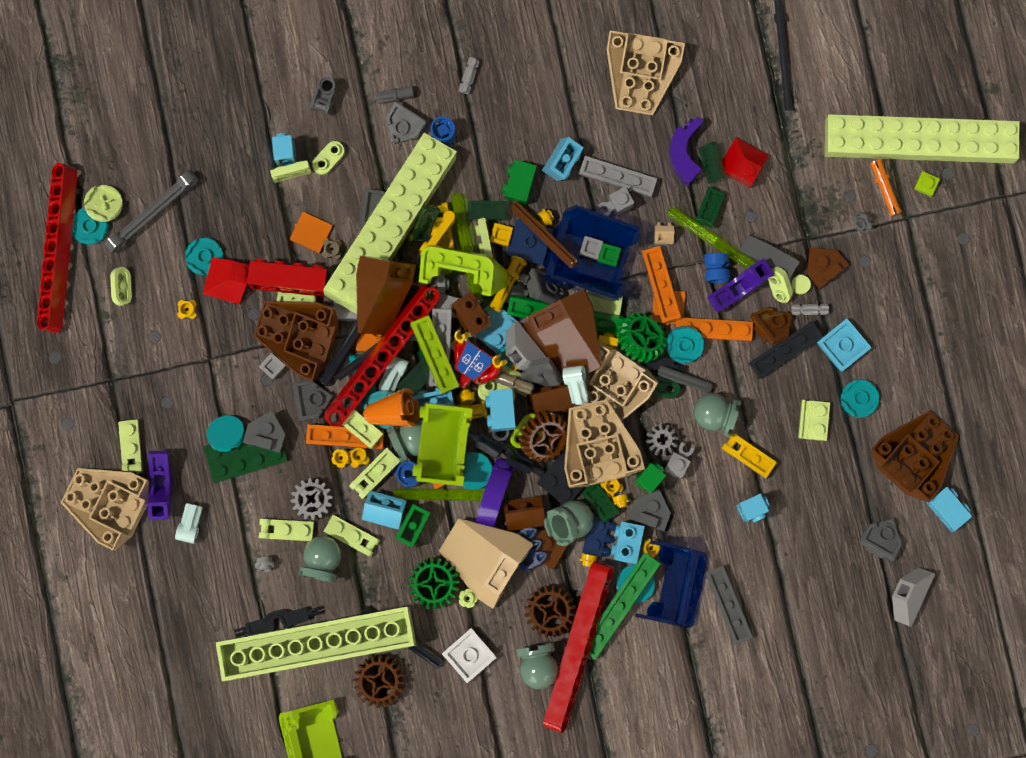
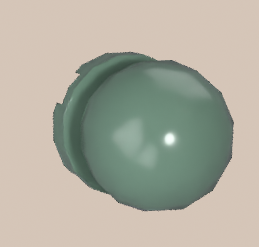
M705 394L694 405L693 416L695 422L707 431L721 429L723 436L731 437L729 429H734L739 413L736 405L740 406L741 400L733 399L729 403L725 397L719 394Z
M422 419L415 421L416 425L412 427L400 426L399 430H395L394 426L386 429L401 464L408 461L407 457L409 455L418 456Z
M577 500L565 502L562 506L549 510L547 518L544 519L548 536H553L558 541L556 544L560 546H566L576 538L585 536L593 526V513L590 507Z
M328 536L315 537L306 544L303 550V560L306 565L299 568L298 575L336 583L338 575L333 574V570L339 566L341 561V549L335 540Z
M554 643L542 644L535 650H532V646L516 649L517 657H522L523 659L520 665V675L527 686L543 690L554 684L558 675V665L556 660L550 655L552 651H555Z

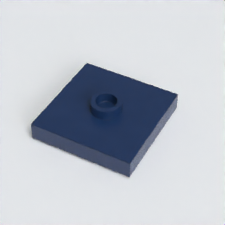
M516 219L506 256H518L526 262L543 266L548 246L522 220ZM545 227L552 234L553 229Z

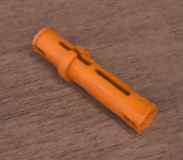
M882 159L876 160L879 168H877L875 161L871 162L870 165L876 177L875 182L879 184L890 216H894L893 207L897 214L902 211L889 182L890 176L886 174Z

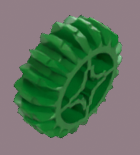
M638 312L634 315H628L626 319L624 318L617 329L616 337L619 338L617 343L622 345L620 350H625V356L630 355L631 359H637L638 363L642 361L645 363L655 361L663 354L662 352L666 348L665 343L668 340L664 337L666 332L661 330L663 326L657 324L658 320H652V315L647 317L645 313L640 315Z
M431 557L430 564L427 563L426 559H423V567L419 563L416 564L419 570H411L412 573L416 574L415 577L408 576V579L414 580V582L407 585L408 587H414V590L409 592L410 595L417 594L413 600L421 599L419 606L426 602V609H429L430 604H433L434 610H437L438 603H440L441 608H445L443 603L445 600L448 604H451V601L448 599L449 596L456 598L452 591H459V588L454 587V584H459L460 580L453 579V577L458 576L457 572L451 574L454 566H451L449 569L446 568L449 564L448 561L441 565V558H438L437 563H434V558ZM436 567L444 570L449 580L438 579ZM430 568L429 579L418 582L421 573ZM433 573L435 581L444 582L436 586L435 594L432 586L424 585V583L431 581ZM450 585L446 595L438 599V589L442 586ZM419 587L429 588L432 600L425 598L420 593Z

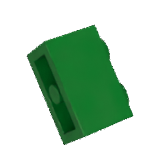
M514 160L513 165H509L507 175L510 176L509 181L504 183L502 193L505 194V200L527 205L537 170L536 165Z
M647 463L644 466L645 470L640 471L632 480L645 493H652L666 476L663 473L664 469L657 463Z
M413 504L395 539L414 548L431 513Z

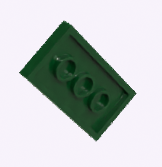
M243 442L240 446L234 447L228 452L217 451L211 445L203 446L214 484L288 462L284 445L281 453Z

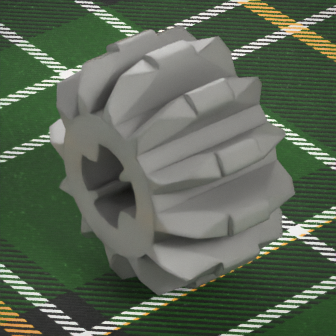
M659 424V431L653 426L651 430L654 434L647 433V436L652 439L646 440V444H653L649 451L656 448V456H658L661 450L662 456L665 457L666 449L672 454L673 450L670 446L674 448L678 446V444L672 442L679 439L678 436L672 437L676 430L673 429L671 432H668L670 425H666L665 430H663L662 424ZM660 435H663L664 438H667V441L664 443V445H660L661 442L658 443L657 441L660 438Z

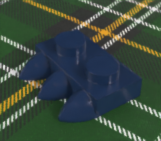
M593 515V526L586 534L582 553L598 557L610 556L611 550L604 546V544H611L616 541L607 531H614L617 524L612 520L604 524L598 516Z
M525 528L516 532L534 544L525 559L519 564L522 572L541 565L547 557V553L536 552L540 548L542 541L531 540L537 531L534 528Z

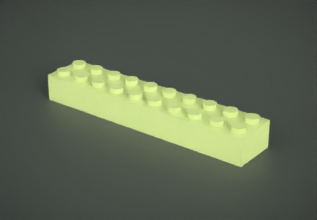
M828 114L825 119V157L1014 164L1019 159V121Z
M423 133L324 287V295L357 314L356 273L360 255L392 261L455 162L457 151Z
M410 607L216 642L222 681L417 646Z

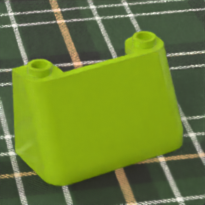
M429 245L422 250L419 282L428 284L434 276H439L440 274L448 275L453 270L474 274V284H479L482 287V295L492 296L507 287V271L489 255L437 245Z
M425 403L424 406L420 407L419 418H422L419 452L417 464L413 465L412 476H416V481L463 486L464 458L468 427L470 426L467 420L472 418L473 410L470 406Z
M334 699L280 713L279 721L288 758H342L333 722L339 713Z

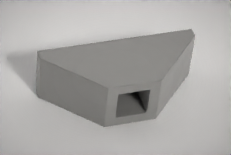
M518 321L514 322L506 331V355L517 369L524 371L532 360L547 358Z
M916 568L899 580L892 596L895 621L912 627L935 576L934 573Z

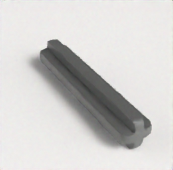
M662 365L658 369V376L705 393H710L712 389L710 382Z

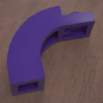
M698 116L695 120L691 118L684 126L686 130L679 125L672 137L669 148L671 167L676 176L686 186H689L701 172V168L690 159L686 149L689 139L703 124V120Z
M763 258L746 269L734 280L710 294L707 299L718 313L755 290L773 276L774 272Z
M168 450L149 451L150 494L147 502L149 520H169L172 503V470L169 463Z
M497 458L478 510L476 523L491 527L495 525L514 469L505 460Z

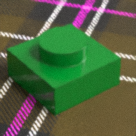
M603 243L598 263L616 268L621 248Z

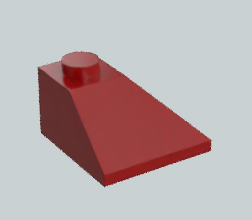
M735 137L717 170L751 188L769 155Z
M212 257L202 294L240 304L247 285L249 265Z

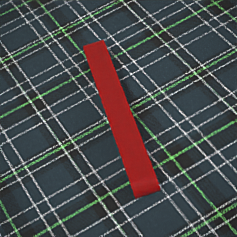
M56 163L51 171L37 314V327L40 330L53 333L61 331L63 326L77 184L76 168L62 163Z
M427 285L419 289L324 413L325 420L331 426H341L414 333L410 323L426 317L438 302L440 294L437 289ZM431 290L432 297L427 300L425 294ZM419 305L421 311L415 315L414 308ZM404 321L409 322V327L406 330L402 329ZM393 336H397L396 344L391 345L390 339ZM385 351V358L379 360V353ZM372 366L374 372L367 376L366 370ZM357 382H362L361 389L355 391V384ZM346 397H350V403L347 406H343V400ZM333 413H338L336 421H331Z
M593 561L590 566L543 721L545 728L559 733H564L567 728L613 576V566Z

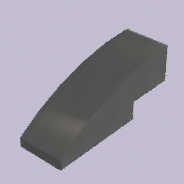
M748 235L739 250L740 253L755 262L764 258L771 269L774 267L782 268L787 273L788 278L791 277L800 262L781 250Z

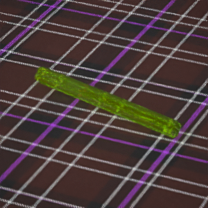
M455 193L451 195L461 250L473 252L462 195ZM466 272L470 292L477 294L480 301H482L480 285L474 284V274Z
M671 207L668 210L667 216L720 252L728 253L729 258L744 268L748 269L756 263L676 208Z
M394 489L393 497L409 500L482 501L485 490ZM507 491L505 492L503 501H507V500H508V492H507Z

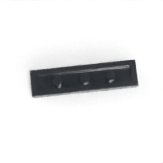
M811 321L748 364L758 379H761L821 339L823 335L814 322Z

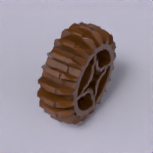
M542 411L541 415L535 413V418L529 417L528 423L523 422L525 428L520 429L522 435L518 437L521 441L520 446L523 452L530 459H535L538 462L541 460L547 462L548 458L554 460L556 454L561 456V450L566 451L564 445L567 442L568 425L559 414H554L551 411L547 414L546 411Z
M547 585L544 586L545 592L537 588L539 595L536 596L532 592L533 601L528 598L526 600L528 603H531V606H524L525 610H530V613L524 614V617H531V620L526 622L527 625L533 622L535 625L531 630L534 631L538 627L539 631L537 634L541 635L542 630L546 631L545 637H548L549 632H552V636L556 637L555 631L557 630L560 635H563L561 628L564 627L568 631L570 628L566 623L573 624L574 621L570 620L569 617H575L576 613H570V609H576L575 605L569 606V603L574 601L573 598L566 599L569 595L568 592L561 595L560 593L563 590L561 587L558 592H555V585H552L551 591H548ZM545 595H554L552 602L548 605L537 602ZM559 599L566 606V616L559 613L556 609ZM553 602H555L553 606V611H555L556 614L559 615V617L556 615H551V617H548L545 621L547 612L544 611V609H542L541 606L544 608L548 606L549 608V606H552ZM534 607L544 613L541 624L534 617ZM555 617L563 621L556 627L546 628L551 618Z
M382 655L378 656V661H376L374 656H371V663L364 659L366 666L364 667L359 664L358 667L362 671L354 672L355 675L359 676V679L355 678L353 682H359V685L353 688L354 690H361L357 697L364 695L365 697L362 699V702L365 703L369 699L368 706L370 707L373 705V702H376V708H380V702H383V706L387 707V700L394 704L395 701L392 697L395 696L397 699L401 697L396 692H404V689L399 687V684H406V681H400L399 677L405 676V673L398 674L397 671L401 670L402 667L394 668L396 660L389 664V656L385 658V661H382ZM382 665L377 675L374 676L366 673L372 666ZM387 668L394 674L395 684L386 679ZM382 674V681L386 684L377 687V682L373 679L375 677L378 678ZM364 679L373 685L371 695L364 687ZM385 687L393 690L388 696L377 698L381 688Z

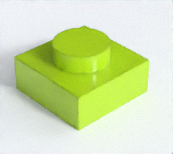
M922 171L914 190L932 197L940 179Z

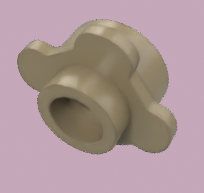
M324 240L322 256L324 258L334 257L339 259L341 256L339 252L342 246L339 240Z

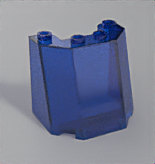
M578 205L566 208L560 224H557L554 229L553 236L578 259L576 267L570 268L549 248L544 263V269H546L544 282L575 291L585 289L589 295L609 301H618L624 293V287H622V283L619 281L623 277V265L629 257L628 247L633 246L634 243L637 244L639 241L640 227ZM584 237H591L603 241L605 244L621 248L616 268L598 263V260L579 255Z

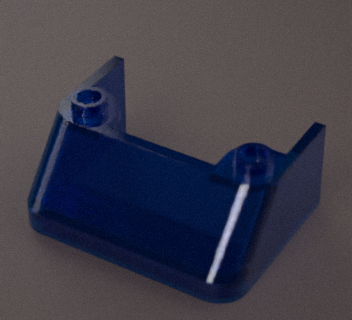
M650 540V544L661 547L659 558L667 566L659 602H652L647 609V615L635 613V617L683 628H691L696 619L707 556L704 552L687 547Z

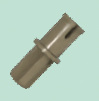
M500 371L496 378V383L505 385L512 390L516 389L527 394L533 392L534 385L519 379L518 376L514 377Z

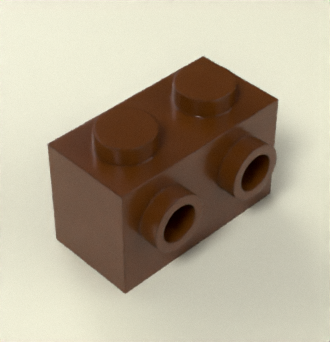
M472 292L449 304L465 332L469 333V337H473L491 325L489 313L486 310L483 311L480 306L481 301L479 297Z
M564 381L556 386L535 388L530 394L533 412L541 415L542 411H546L547 414L549 411L564 413L569 411V408L574 407L568 385H565Z
M541 496L503 501L508 531L545 526Z

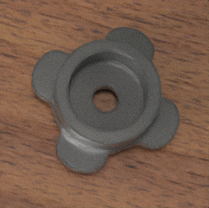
M861 212L851 217L858 231H863V229L870 230L873 226L871 223L872 218L868 213Z

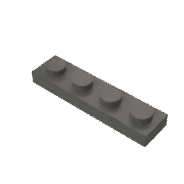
M724 566L706 572L705 575L734 645L752 639V634Z

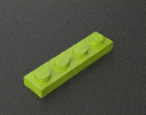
M429 315L411 322V327L440 394L458 388L459 384Z

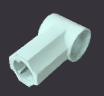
M395 356L385 369L386 371L378 389L394 393L401 377L404 376L408 368L409 361Z
M584 366L563 368V380L565 385H568L572 403L581 405L588 402L589 396L585 384L586 371Z
M186 503L181 523H179L176 530V540L195 544L203 507Z

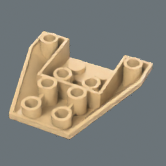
M610 30L607 55L615 108L653 115L682 62L685 43Z
M599 342L602 367L586 374L585 384L589 400L581 405L607 399L619 419L623 421L650 398L659 382L647 368L632 360L629 356H625L626 354L617 348Z
M607 399L569 408L564 467L569 488L592 486L624 478L645 470L638 446Z
M77 468L61 504L97 543L115 551L134 534L147 507L149 481L131 472Z
M459 518L439 552L451 566H454L455 572L458 573L459 577L473 591L477 598L494 609L503 595L506 585L534 544L518 533Z

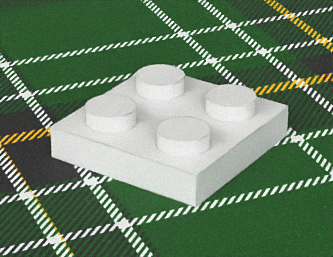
M472 628L442 653L466 683L471 681L497 658Z

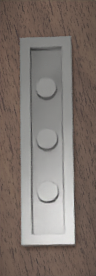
M588 156L584 157L579 172L581 176L619 188L626 186L628 191L650 198L657 178Z
M432 309V324L450 363L452 309ZM430 371L429 386H437Z

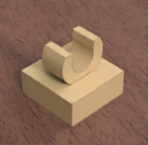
M658 222L657 226H655L654 244H673L674 226H671L670 222H668L667 226H660L661 224Z

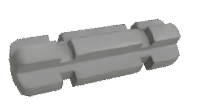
M473 57L468 59V67L465 68L461 80L463 83H460L459 92L469 94L470 85H472L476 74L475 68L479 64L478 59Z
M794 304L791 306V313L793 315H818V313L820 315H827L829 313V305L803 304L800 306V304Z

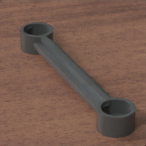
M191 170L183 173L178 178L177 183L120 232L109 237L104 245L112 254L119 251L130 237L182 192L192 188L198 181L197 176Z

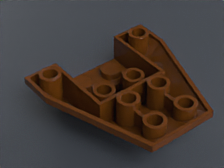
M360 255L356 273L358 333L384 335L388 331L413 283L416 268L415 262L400 260L399 262Z
M585 289L569 295L519 321L545 356L550 357L562 376L563 368L583 365L586 374L602 367L594 308Z
M264 301L254 338L296 375L310 381H315L329 362L339 328L336 310L320 302Z
M929 410L882 436L870 451L878 470L906 495L930 502L942 488L959 435Z

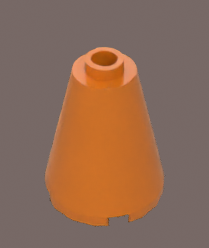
M404 388L367 405L363 412L364 419L369 424L412 427L416 425L415 421L419 420L418 400L413 399L412 395L414 392L410 388Z

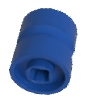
M444 116L433 120L430 128L432 137L446 146L453 143L456 137L453 121Z
M728 253L704 255V266L708 268L705 271L706 283L730 281V270L727 269L729 265Z
M409 461L398 466L396 477L402 486L413 488L420 484V481H416V476H412L413 465L416 463Z

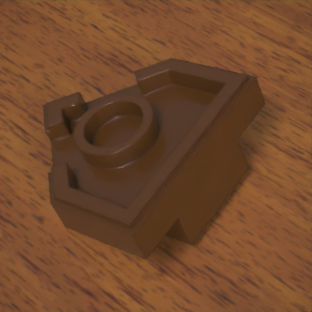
M809 248L807 276L818 289L849 265L837 250Z
M765 307L752 313L750 318L755 324L754 330L763 342H769L773 346L788 338L793 314L789 312L782 313L775 311L774 308Z
M546 529L538 531L531 540L542 541L540 548L536 552L547 553V557L542 564L554 570L567 545H557L558 541L553 536L549 537Z

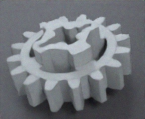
M311 478L308 479V483L302 480L301 487L295 486L297 492L291 493L295 496V499L290 501L296 504L293 510L298 509L297 515L301 516L304 514V519L306 520L309 516H311L312 520H315L316 515L319 518H323L322 512L328 514L326 507H332V504L328 502L333 499V496H328L331 490L324 489L325 483L319 485V479H316L315 483L312 482ZM307 487H317L313 491L305 490ZM322 493L324 494V504L320 501ZM300 495L303 496V504L301 506L299 503ZM309 495H310V496H314V495H315V498H314V499L316 500L315 503H312V502H311V503L308 504V502H309L308 496H309ZM316 507L318 509L316 512H307L310 508Z

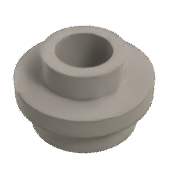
M260 557L256 560L255 568L259 569L260 572H268L274 567L271 557Z

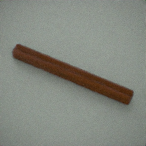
M519 202L511 205V211L570 268L577 266L578 259Z

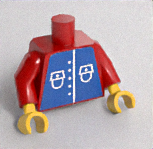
M461 329L455 332L454 369L461 373L457 380L459 387L465 390L471 381L480 386L495 380L502 366L507 364V360L500 361L501 354L492 357L468 340L465 342V339L469 337L468 332H465L463 336L461 335Z

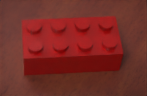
M255 259V261H250L247 284L253 290L326 297L324 295V287L330 279V274L321 265H313L311 268L305 267V264L302 263L286 265L284 261L267 263L265 259Z

